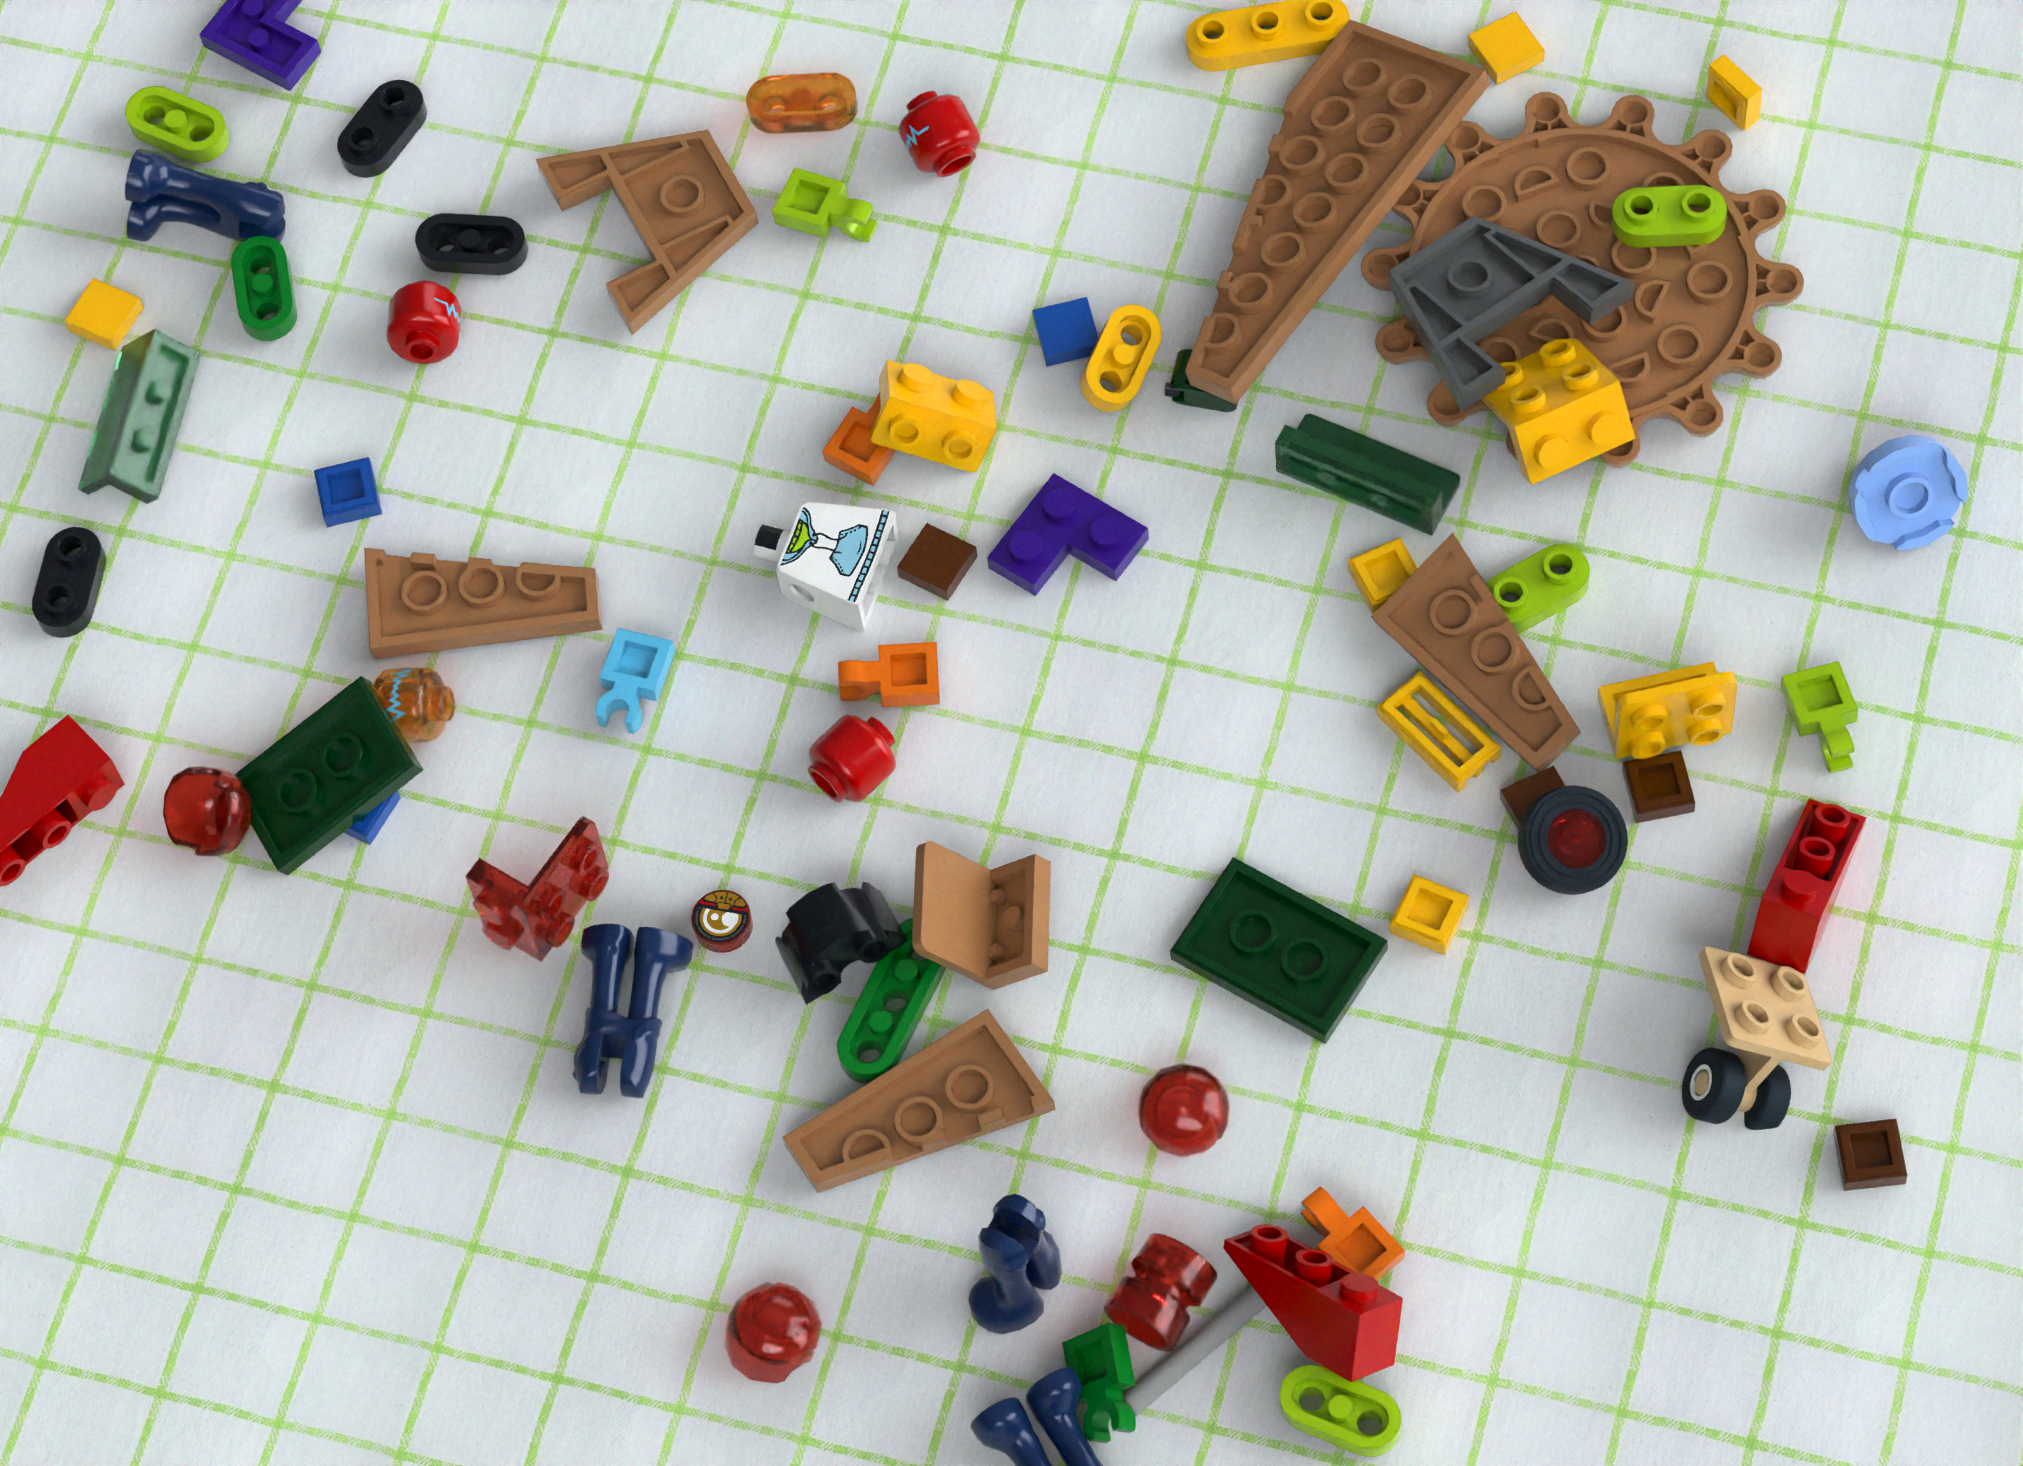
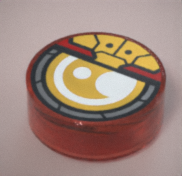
M729 890L710 892L699 899L692 911L691 923L698 942L710 951L717 953L734 951L745 944L752 933L753 919L750 908L745 899L735 892Z

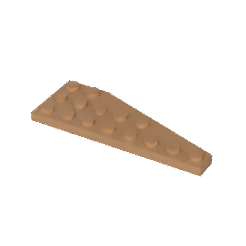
M1350 19L1287 96L1282 110L1284 121L1279 134H1273L1268 147L1270 156L1262 179H1256L1231 246L1234 255L1228 271L1222 270L1216 286L1219 294L1211 316L1204 318L1185 369L1191 386L1234 404L1240 400L1490 85L1486 69Z

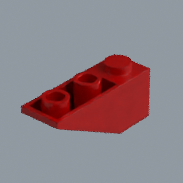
M69 715L65 716L22 752L0 798V887L14 882L23 873L27 864L47 848H53L64 841L73 826L90 812L100 810L109 804L114 798L116 791L125 785L112 759Z
M1809 798L1761 898L1747 955L1779 966L1791 967L1802 974L1806 973L1824 933L1867 817L1849 812L1835 804H1825Z
M1270 1224L1257 1225L1250 1231L1224 1240L1223 1249L1307 1358L1350 1382L1394 1365L1403 1302L1402 1297L1380 1286L1373 1277L1358 1274L1334 1261L1329 1253L1312 1249L1290 1237L1287 1231L1279 1226Z

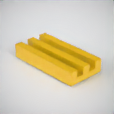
M1421 671L1416 673L1377 706V717L1458 793L1467 786L1469 778L1472 776L1477 778L1484 772V766L1488 762L1493 764L1501 757L1502 747ZM1417 692L1479 751L1472 755L1436 718L1425 711L1411 696ZM1400 707L1401 709H1403L1438 744H1440L1456 761H1458L1461 764V766L1458 767L1456 764H1454L1437 746H1435L1400 711H1398L1397 708Z

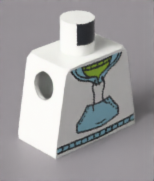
M806 502L801 505L791 531L762 524L756 536L754 556L778 563L776 574L781 594L785 598L850 628L864 632L900 541L895 511Z

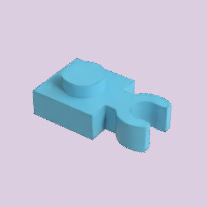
M621 628L617 629L599 677L602 688L611 690L603 694L596 704L595 713L599 726L606 727L609 717L613 712L626 710L628 713L624 723L627 732L635 734L639 730L643 721L639 705L640 700L645 698L658 701L676 652L672 640Z

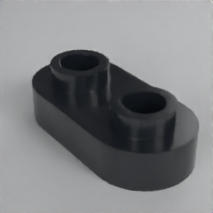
M392 80L380 85L341 132L337 142V149L343 166L349 173L357 177L369 178L385 172L422 127L426 120L427 108L422 93L415 84L406 80ZM402 101L398 105L391 106V104L394 102ZM362 140H372L367 145L358 146L359 142H361Z
M440 213L423 221L415 235V243L422 262L428 268L438 272L506 275L520 268L528 255V244L522 227L515 220L503 216ZM443 246H454L450 251H439ZM501 248H506V249H508L507 251H505V252H503V253L493 254V253H494L496 250H498V249H501Z
M70 527L61 530L50 539L45 549L32 599V611L42 630L54 637L66 638L80 633L88 626L94 613L106 566V554L98 537L86 528ZM81 548L76 555L65 556L70 550ZM58 598H68L63 605L52 606L53 602Z

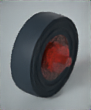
M1563 786L1544 793L1528 807L1518 830V850L1522 863L1528 873L1542 886L1561 894H1583L1602 887L1616 875L1627 852V828L1620 811L1605 795L1584 786Z

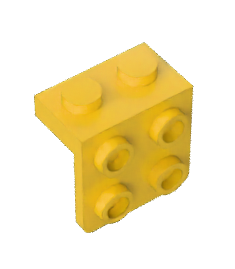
M1575 338L1550 341L1544 344L1539 351L1515 362L1499 364L1505 369V383L1481 399L1508 427L1522 476L1531 485L1635 439L1620 381Z
M1714 661L1599 686L1598 701L1615 758L1620 759L1629 756L1636 759L1651 758L1669 747L1691 743L1694 746H1705L1717 742L1724 735L1732 734L1737 682L1733 672L1717 673Z

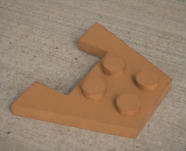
M708 130L536 159L539 172L561 211L612 188L653 259L652 262L606 283L608 294L632 335L758 224L754 207Z

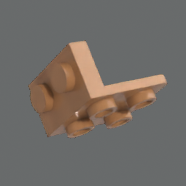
M933 841L918 845L915 860L912 945L914 950L919 955L993 990L1048 972L1051 862L1033 854L990 870Z

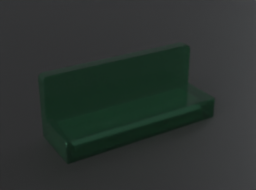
M156 328L121 348L78 490L89 495L107 485H111L146 504L159 499L202 353Z
M1310 413L1303 417L1297 429L1285 425L1275 441L1276 472L1431 536L1434 534L1460 486V476L1455 472Z

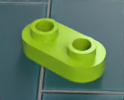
M145 87L134 93L125 107L127 122L137 139L195 163L212 161L219 157L229 144L230 134L222 114L217 109L165 87ZM164 118L157 124H150L154 119ZM202 137H208L205 140L196 142L198 139Z
M1705 185L1632 188L1619 195L1614 202L1612 229L1621 242L1636 248L1705 245L1715 241L1723 233L1726 225L1727 205L1725 199L1718 191ZM1702 207L1707 210L1704 212H1694L1690 208ZM1647 209L1649 213L1638 215L1633 210Z
M1555 544L1538 551L1493 576L1486 585L1517 633H1521L1578 602L1588 590L1590 567L1585 555L1577 548L1565 544ZM1554 566H1566L1570 571L1566 574H1556L1551 571V568ZM1506 593H1515L1521 598L1515 602H1507L1501 596Z
M1319 1365L1300 1366L1292 1370L1281 1384L1280 1407L1282 1414L1292 1427L1301 1432L1364 1457H1376L1387 1453L1396 1445L1400 1438L1402 1427L1399 1406L1390 1395L1357 1380L1350 1382ZM1315 1395L1322 1399L1323 1405L1317 1410L1309 1411L1304 1409L1300 1402L1306 1396ZM1366 1419H1373L1378 1421L1382 1427L1376 1434L1367 1435L1362 1433L1358 1426Z

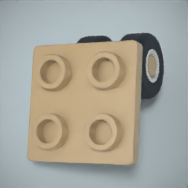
M1706 946L1698 956L1724 1041L1728 1046L1738 1048L1737 1054L1710 1047L1701 1050L1693 1057L1686 1069L1682 1083L1684 1108L1692 1118L1712 1124L1724 1123L1736 1111L1744 1112V1124L1750 1130L1777 1128L1787 1114L1791 1099L1790 1080L1784 1068L1778 1065L1779 1062L1784 1060L1822 1071L1832 1063V1057L1805 975L1788 966H1779L1746 957L1740 953H1732Z

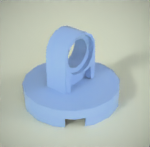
M1914 435L1888 440L1870 451L1854 470L1848 489L1850 512L1867 538L1875 543L1878 540L1881 543L1892 544L1897 550H1910L1926 546L1948 533L1955 524L1951 519L1958 510L1960 502L1962 501L1965 505L1968 497L1966 474L1950 449L1931 437Z

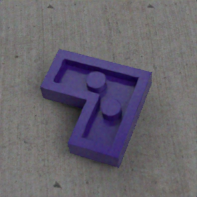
M227 0L199 34L205 48L288 91L292 90L322 52L317 39L284 23L302 0Z
M1053 473L988 555V567L1034 596L1039 593L1068 554L1117 581L1149 540V533L1146 526Z

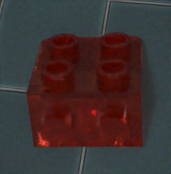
M582 816L529 886L480 858L465 877L474 899L472 904L479 913L483 924L482 931L486 937L503 949L511 950L515 946L542 962L552 947L558 948L567 940L574 927V918L586 901L592 902L600 896L608 882L609 872L596 824L594 821Z

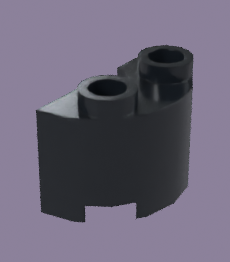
M833 882L808 892L788 909L786 914L790 922L783 931L782 937H776L775 939L780 956L806 1005L821 995L831 992L842 983L841 973L849 964L858 960L864 963L880 961L889 952L908 941L882 892L867 882L862 883L861 889L839 890L836 883Z

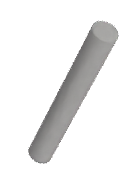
M1252 1286L1150 1371L1135 1386L1123 1394L1124 1401L1132 1407L1135 1417L1267 1306Z

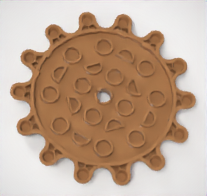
M1551 92L1534 94L1525 105V128L1519 135L1505 140L1488 135L1477 123L1460 121L1444 142V146L1455 162V169L1450 177L1436 183L1425 182L1415 178L1391 208L1396 215L1412 225L1413 234L1409 241L1395 248L1374 249L1368 252L1362 259V276L1370 286L1379 290L1391 291L1389 288V270L1474 215L1634 282L1632 298L1591 326L1550 294L1475 344L1498 364L1504 362H1515L1539 351L1544 344L1556 339H1578L1620 381L1635 439L1599 455L1607 465L1614 468L1625 467L1637 458L1640 452V426L1652 419L1664 418L1673 420L1695 437H1707L1714 433L1723 421V408L1713 395L1711 385L1713 380L1720 375L1736 373L1755 379H1765L1780 367L1782 361L1780 347L1776 342L1760 334L1755 329L1752 322L1753 315L1759 309L1792 303L1803 291L1804 278L1799 269L1793 265L1771 262L1758 254L1755 248V241L1761 234L1772 230L1783 220L1786 213L1785 200L1773 190L1762 189L1747 194H1737L1723 187L1719 180V172L1732 156L1733 148L1731 139L1725 133L1709 129L1701 131L1690 141L1682 145L1672 146L1664 144L1652 132L1654 120L1652 103L1639 95H1628L1619 99L1605 122L1595 126H1584L1572 120L1564 100L1559 95ZM1705 185L1718 191L1726 201L1727 216L1725 229L1719 238L1705 245L1636 248L1621 242L1612 229L1614 202L1619 195L1632 188ZM1702 207L1690 208L1694 212H1704L1707 210ZM1647 209L1633 210L1638 215L1649 213ZM1405 314L1397 321L1382 327L1377 333L1375 340L1377 352L1388 363L1395 365L1411 361L1433 363ZM1442 378L1439 385L1429 395L1427 401L1429 415L1439 425L1444 427L1456 426L1468 416L1477 412H1493L1481 399L1461 412ZM1508 430L1506 446L1509 453L1517 460Z

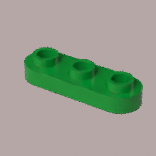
M913 918L899 924L908 941L889 952L885 958L877 962L839 1036L837 1053L841 1067L845 1074L856 1082L868 1084L898 1065L946 970V967L927 958L916 960L911 957L915 951L912 945ZM892 999H902L906 1002L904 1007L897 1011H890L885 1008L886 1004ZM872 1049L880 1053L879 1057L872 1062H863L859 1059L860 1055L866 1050Z

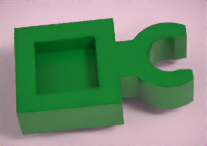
M1106 1323L1062 1342L1066 1367H1071L1075 1370L1082 1384L1083 1391L1079 1403L1088 1405L1083 1418V1429L1087 1439L1100 1443L1111 1441L1108 1429L1110 1418L1113 1431L1125 1433L1135 1431L1136 1418L1134 1411L1124 1401L1122 1393L1123 1390L1135 1386L1125 1325Z

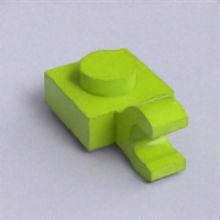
M795 167L772 210L775 224L826 238L833 225L852 239L870 242L878 226L876 220L869 219L874 209L872 204L860 199L846 198L848 193L845 182Z
M1839 661L1783 675L1781 690L1799 736L1802 737L1813 733L1818 734L1822 756L1830 774L1853 768V762L1849 754L1853 753L1855 748L1845 725L1857 722L1858 708Z

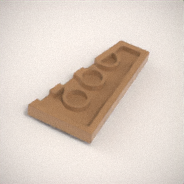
M1453 532L1371 616L1382 630L1537 773L1545 770L1581 733Z
M364 548L369 649L374 659L602 630L599 579L595 568L522 562L519 567L493 565L492 559L469 557L468 562L437 560L435 554L412 552L411 557L386 555L383 549Z
M987 1008L783 1136L785 1147L816 1192L819 1193L1055 1110V1104L1052 1097Z

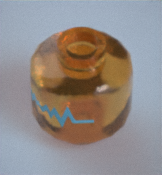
M429 667L390 668L381 671L373 681L375 693L394 719L407 743H423L437 739L445 729L446 722L450 721L454 715L455 699L451 688L445 686L439 673Z

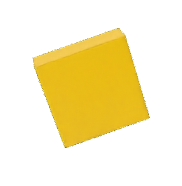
M1516 11L1468 35L1469 48L1496 85L1544 62L1545 50Z
M1723 54L1709 65L1706 98L1740 129L1747 130L1759 120L1762 88Z
M93 278L64 322L69 332L116 351L144 307L139 297Z
M1400 537L1348 560V571L1372 614L1418 569Z
M1413 874L1389 924L1390 933L1445 955L1469 906V896Z

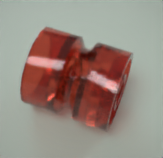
M1152 1233L1147 1237L1131 1262L1135 1276L1121 1278L1105 1303L1104 1312L1114 1324L1125 1325L1126 1333L1134 1339L1159 1351L1170 1352L1174 1349L1191 1322L1186 1309L1188 1306L1200 1307L1218 1277L1213 1266L1189 1246L1169 1236Z

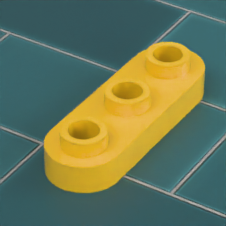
M1286 0L1206 14L1195 19L1187 29V55L1196 67L1205 71L1216 72L1322 54L1349 21V12L1341 0ZM1315 17H1329L1326 20L1315 19ZM1268 25L1275 26L1274 28L1269 30H1264L1260 28ZM1211 35H1221L1219 38L1216 39L1206 38L1207 36Z

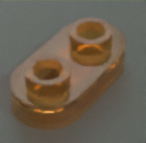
M838 73L767 76L756 81L750 87L746 96L750 121L760 131L770 134L838 130L851 123L858 110L854 85L847 77ZM828 105L837 106L833 109L823 110ZM773 108L783 109L781 112H769Z

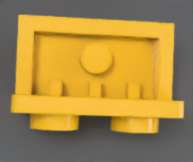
M887 359L879 376L881 409L870 432L872 443L968 472H976L997 430L993 391L985 389L982 385L972 380L961 379L957 381L934 374L919 364H901Z

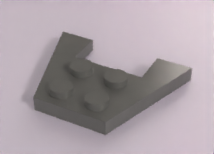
M1475 215L1389 270L1390 290L1461 412L1505 383V369L1475 345L1476 343L1550 294L1591 326L1630 300L1633 296L1634 284L1632 281Z

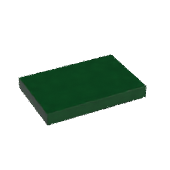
M360 676L226 782L276 869L288 876L424 769L391 714L387 711L385 704L371 681Z
M1233 857L1171 948L1170 956L1171 960L1326 1044L1388 950V940Z

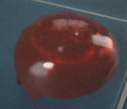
M188 767L173 776L164 795L163 817L168 836L174 844L194 849L195 855L223 856L224 854H230L243 842L252 820L251 797L238 777L229 771L213 767Z
M1180 1063L1161 1068L1144 1085L1139 1097L1138 1116L1142 1132L1159 1151L1182 1158L1206 1152L1215 1145L1217 1140L1222 1138L1229 1123V1096L1219 1078L1204 1067Z
M767 1282L747 1291L734 1304L727 1319L724 1347L732 1366L750 1380L769 1383L783 1382L793 1370L812 1360L814 1349L818 1346L822 1322L814 1301L796 1286L782 1282L774 1284Z

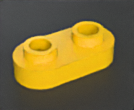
M1134 304L1124 305L1116 309L1104 324L1080 378L1083 396L1093 407L1106 412L1119 411L1128 406L1138 393L1162 339L1160 322L1150 310ZM1127 333L1135 339L1136 345L1126 344L1122 340L1121 334ZM1100 379L1109 380L1114 385L1115 391L1109 392L1105 390L1100 384Z

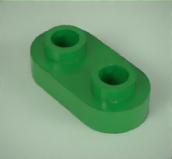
M268 236L248 238L236 247L231 257L238 314L245 331L251 337L261 341L277 340L287 335L297 321V307L290 263L284 247L276 239ZM262 268H270L267 273L256 274ZM268 314H277L271 319L262 320Z

